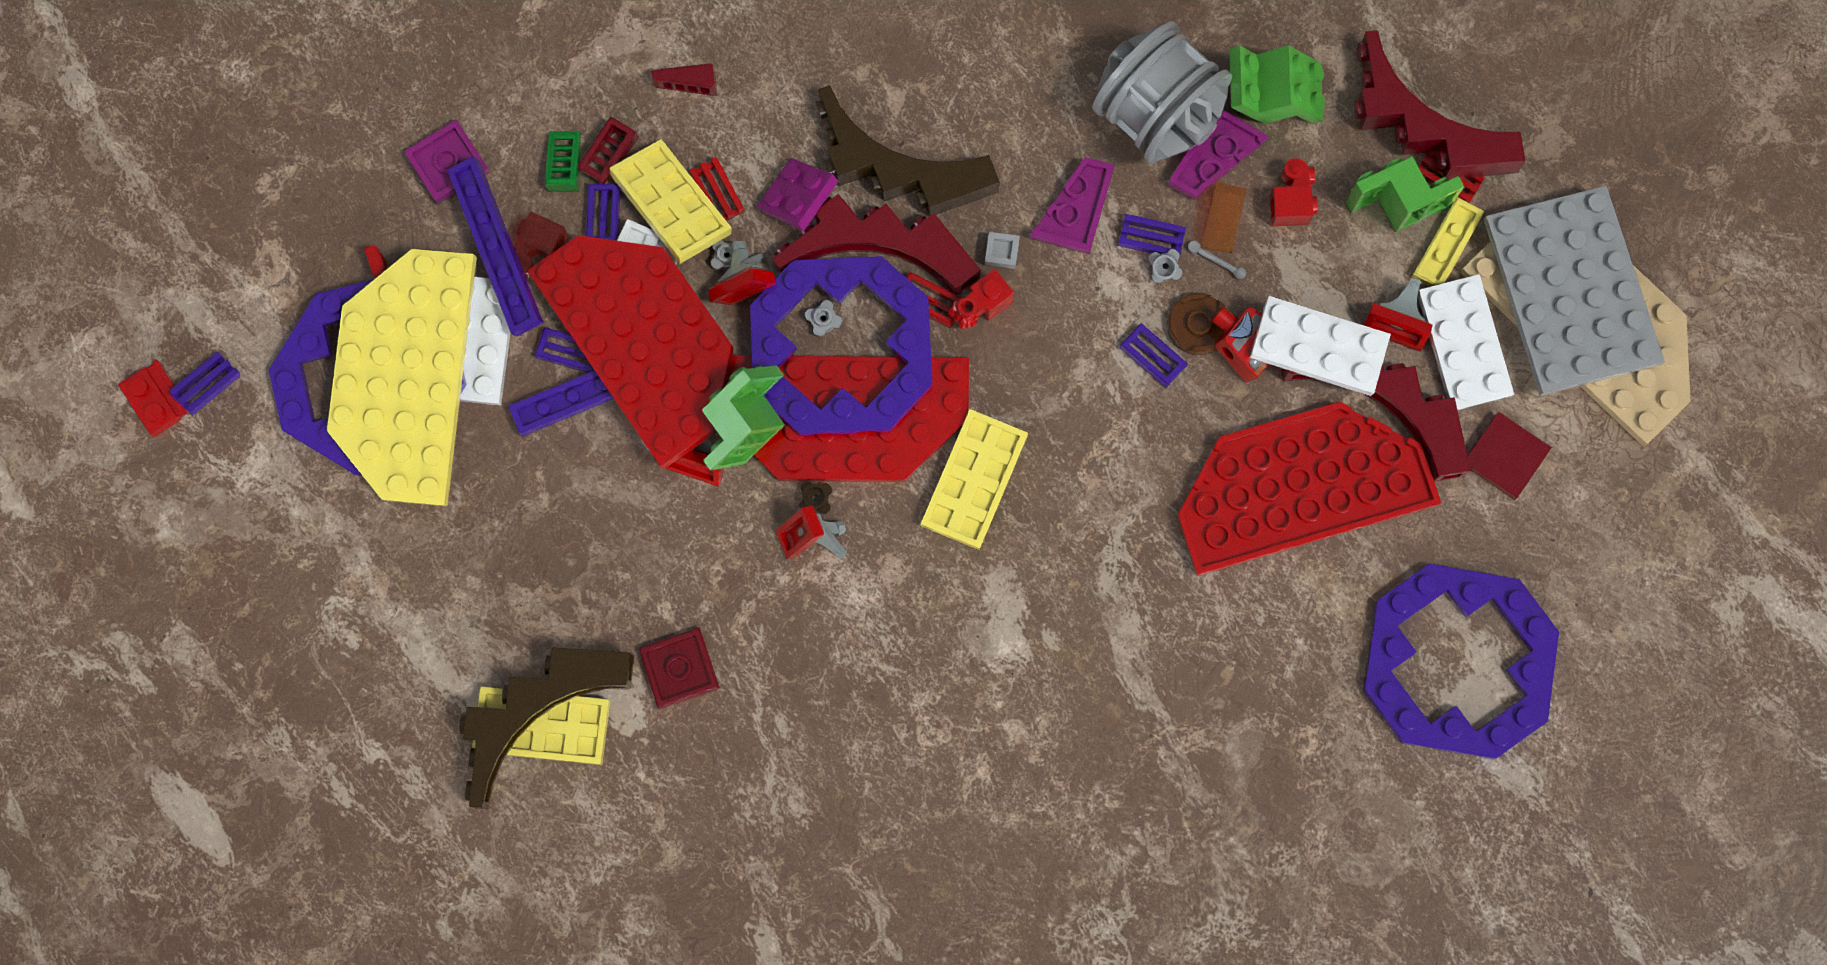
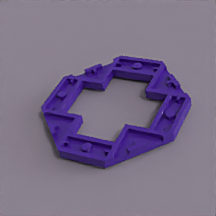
M882 256L793 260L775 279L776 284L765 289L750 305L752 368L760 365L763 367L777 365L780 368L797 350L796 345L775 327L816 285L823 289L837 303L841 304L860 283L864 284L905 320L886 341V346L906 362L907 365L867 408L842 387L825 407L820 410L784 377L775 383L764 394V397L778 416L800 436L822 433L852 434L864 431L890 432L932 387L928 296Z
M374 279L315 294L269 369L282 431L357 476H362V474L327 432L328 418L315 421L303 364L333 356L326 326L340 323L342 306ZM464 371L462 378L461 393L467 385Z
M1428 564L1375 602L1374 624L1370 637L1367 658L1368 666L1363 691L1402 744L1494 760L1548 722L1559 631L1520 579ZM1445 592H1447L1465 617L1492 600L1530 650L1528 654L1505 669L1524 697L1477 731L1474 730L1457 705L1432 723H1429L1392 673L1394 668L1417 653L1398 628V625Z

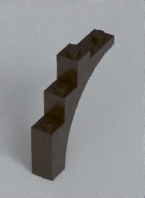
M830 85L818 89L820 100L815 103L820 118H827L830 128L826 129V133L832 146L827 148L829 159L824 162L827 171L837 178L839 186L870 176L875 193L881 192L884 202L916 191L915 194L920 208H926L929 216L933 213L937 215L999 193L1000 182L989 155L966 161L937 162L916 159L892 151L870 138L853 123L840 106Z
M552 647L551 655L546 656L544 667L545 674L549 675V679L509 677V684L504 685L502 692V703L506 704V709L467 707L466 714L461 715L459 731L460 734H464L463 740L476 743L475 748H471L469 754V767L473 768L472 781H467L465 789V799L469 801V807L489 809L493 785L503 760L517 739L542 715L555 706L579 695L605 689H631L634 656L630 652Z

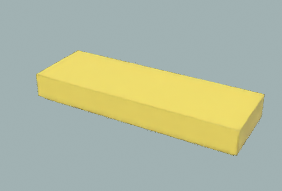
M1457 197L1412 277L1419 279L1421 283L1428 287L1445 283L1485 211Z

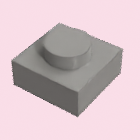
M989 232L985 265L1015 269L1020 236Z

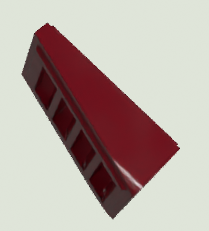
M711 63L651 71L655 88L718 96L715 71Z
M610 116L577 168L600 183L605 184L611 176L609 168L623 161L639 138L637 132ZM616 133L624 138L621 143L611 136ZM608 142L618 149L616 152H613L604 145ZM601 151L611 159L607 162L598 157L597 154ZM595 161L605 169L601 173L591 167L590 163Z

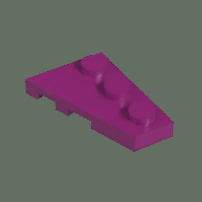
M1223 110L1221 117L1217 120V127L1214 132L1201 145H1195L1186 152L1171 176L1168 186L1195 200L1264 144L1269 136Z
M1084 157L1057 199L1048 208L1038 226L1031 232L1030 238L1090 254L1115 165Z

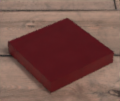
M1498 411L1467 456L1472 472L1516 500L1552 447Z
M700 627L638 648L659 710L720 689Z

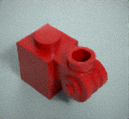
M1293 158L1286 162L1281 173L1283 183L1289 187H1274L1269 197L1272 227L1309 225L1313 216L1318 212L1317 196H1312V188L1310 186L1315 184V167L1308 166L1302 159Z
M994 269L970 287V294L968 296L955 300L948 313L951 317L955 318L954 321L958 322L961 330L973 328L978 324L977 321L981 314L989 321L1010 306L1014 301V291L998 271Z

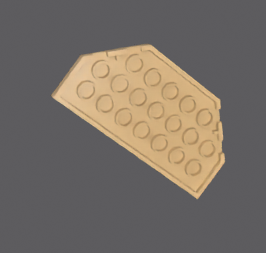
M1489 242L1460 273L1465 278L1480 274L1486 298L1517 326L1491 242ZM1633 265L1665 363L1660 366L1589 383L1580 387L1645 447L1691 402L1687 315Z

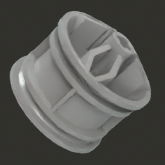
M1169 21L1135 35L1129 41L1125 40L1115 48L1107 60L1108 63L1104 68L1092 106V110L1098 116L1106 114V119L1111 124L1116 123L1135 141V146L1140 151L1146 150L1144 159L1149 164L1190 150L1195 145L1199 146L1214 132L1217 127V120L1221 117L1225 105L1228 86L1232 80V74L1225 69L1218 72L1219 66L1215 62L1208 61L1189 43L1188 37L1184 34H1179L1180 26L1175 21Z

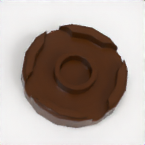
M1191 293L1180 298L1171 309L1167 320L1168 334L1173 343L1183 352L1192 355H1207L1216 351L1217 349L1214 344L1224 331L1214 324L1211 319L1225 305L1206 293Z

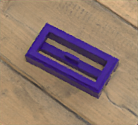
M588 184L586 236L618 240L621 188L618 184ZM596 191H601L599 237L594 236ZM608 191H613L610 237H606Z
M1125 214L1118 246L1147 253L1158 252L1159 254L1167 253L1172 249L1127 239L1128 234L1176 245L1175 250L1180 255L1186 227ZM1129 225L1138 226V227H1142V228H1147V229H1151V230H1156V231H1160V232H1165V233H1169V234H1174V235H1178V237H1173V236H1169V235H1164V234H1160V233H1155V232H1151V231H1146V230H1142V229H1137V228L1129 227Z
M1142 323L1135 328L1119 347L1165 388L1188 365L1186 361ZM1139 334L1144 336L1176 364L1177 367L1173 369L1137 336ZM1133 343L1136 347H1138L1144 354H1146L1152 361H1154L1160 368H1162L1168 374V376L1166 377L1162 372H1160L1154 365H1152L1130 344Z
M544 327L535 353L536 359L585 373L595 371L591 364L581 363L544 352V349H549L587 360L580 350L547 341L548 337L576 344L570 334Z
M217 351L174 386L169 393L193 416L240 377V372L233 368L231 363L227 359L225 360ZM225 371L228 373L193 403H188L199 392L211 385V382Z

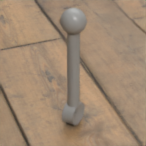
M1191 241L1189 243L1188 251L1191 254L1199 253L1234 273L1237 279H1243L1246 276L1244 268H1236L1202 249L1198 241Z

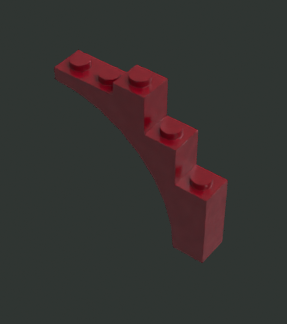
M1378 30L1365 31L1362 42L1357 45L1358 61L1363 62L1364 71L1361 76L1363 88L1358 100L1354 101L1355 119H1360L1361 130L1395 127L1396 143L1401 144L1403 155L1437 151V166L1439 169H1443V175L1448 180L1457 176L1459 178L1519 173L1526 161L1521 132H1494L1472 128L1450 120L1427 107L1406 88L1393 71L1383 51Z
M840 194L833 198H826L815 214L816 226L812 224L806 227L799 234V239L791 245L789 243L782 245L774 253L775 257L772 258L774 268L781 274L793 260H812L845 252L884 254L919 266L937 278L950 292L959 295L979 280L981 269L935 213L928 218L925 216L920 217L912 224V230L909 231L887 203L880 208L876 206L870 209L864 215V220L861 221Z
M1382 363L1374 394L1372 396L1363 395L1378 402L1393 414L1412 435L1414 440L1422 444L1434 482L1464 478L1471 470L1455 397L1445 399L1444 395H1434L1426 398L1425 402H1423L1416 366L1406 367L1404 363H1399L1386 367V371H1384ZM1281 369L1283 382L1300 380L1325 382L1287 369Z

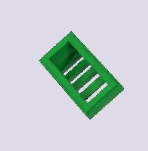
M549 131L545 186L548 192H579L580 170L577 166L580 163V131ZM573 140V144L556 145V141ZM572 151V156H556V152ZM556 162H571V166H556ZM555 173H570V177H555Z

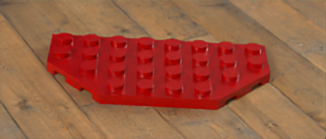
M578 235L527 270L662 469H665L716 434V429L702 409L710 402L709 397L715 391L726 387V375L734 347L664 247Z
M732 355L726 375V386L731 382L729 378L735 371L743 367L746 369L752 368V355ZM790 356L779 369L784 374L783 377L820 410L825 407L842 387L867 408L907 363L900 357ZM931 357L932 387L890 432L864 431L852 434L822 433L800 436L783 421L785 426L753 456L778 481L905 483L926 460L928 461L953 434L962 428L969 412V358Z
M1337 402L1220 436L1177 518L1196 577L1437 507L1442 502L1420 442L1410 437L1406 438L1392 431L1391 427L1371 417H1365L1342 402Z

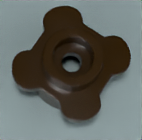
M811 482L803 483L801 486L803 499L799 503L800 509L812 505L815 511H819L820 514H827L831 508L828 503L829 495L832 493L831 486L827 483L822 485L812 484ZM814 495L819 497L817 501L813 500Z

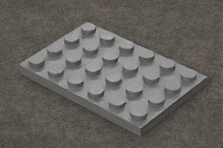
M1607 186L1488 215L1484 218L1488 236L1540 396L1660 366L1665 363Z

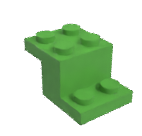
M1289 45L1260 54H1255L1242 46L1229 49L1230 73L1232 74L1230 83L1231 108L1263 124L1293 116H1298L1312 124L1323 121L1325 100L1322 95V80L1324 72L1320 62Z
M1413 156L1404 161L1401 158H1397L1384 166L1385 169L1376 174L1373 171H1369L1358 177L1345 203L1350 212L1353 213L1379 200L1395 232H1398L1451 207L1463 190L1464 185L1459 176L1451 180H1448L1447 177L1441 178L1429 187Z
M760 365L750 369L740 368L730 376L731 382L725 388L718 389L709 397L710 402L702 411L722 438L710 448L712 452L703 460L710 471L745 464L785 426L764 397V394L784 376L777 365L766 367Z

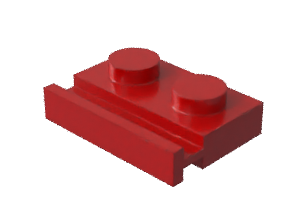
M157 359L149 367L142 368L118 384L149 434L153 437L179 422L181 417L189 414L170 395L169 391L176 385Z

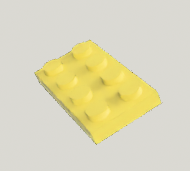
M662 139L609 168L611 177L679 264L731 235V226Z
M970 409L923 517L921 526L980 550L1028 437V433Z
M481 686L478 707L506 709V704L502 703L503 689ZM577 696L555 706L538 718L517 739L507 755L602 765L611 701L608 699ZM473 742L472 748H475L476 743Z

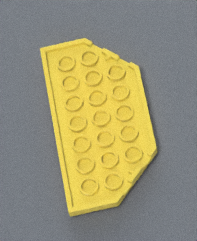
M411 249L342 306L327 432L381 500L448 506L477 256L474 254Z

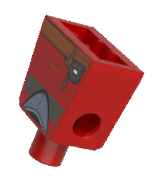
M1222 306L1211 319L1214 324L1224 331L1215 342V348L1241 379L1248 383L1258 378L1268 365V363L1249 358L1262 313L1254 308L1247 307L1234 316Z

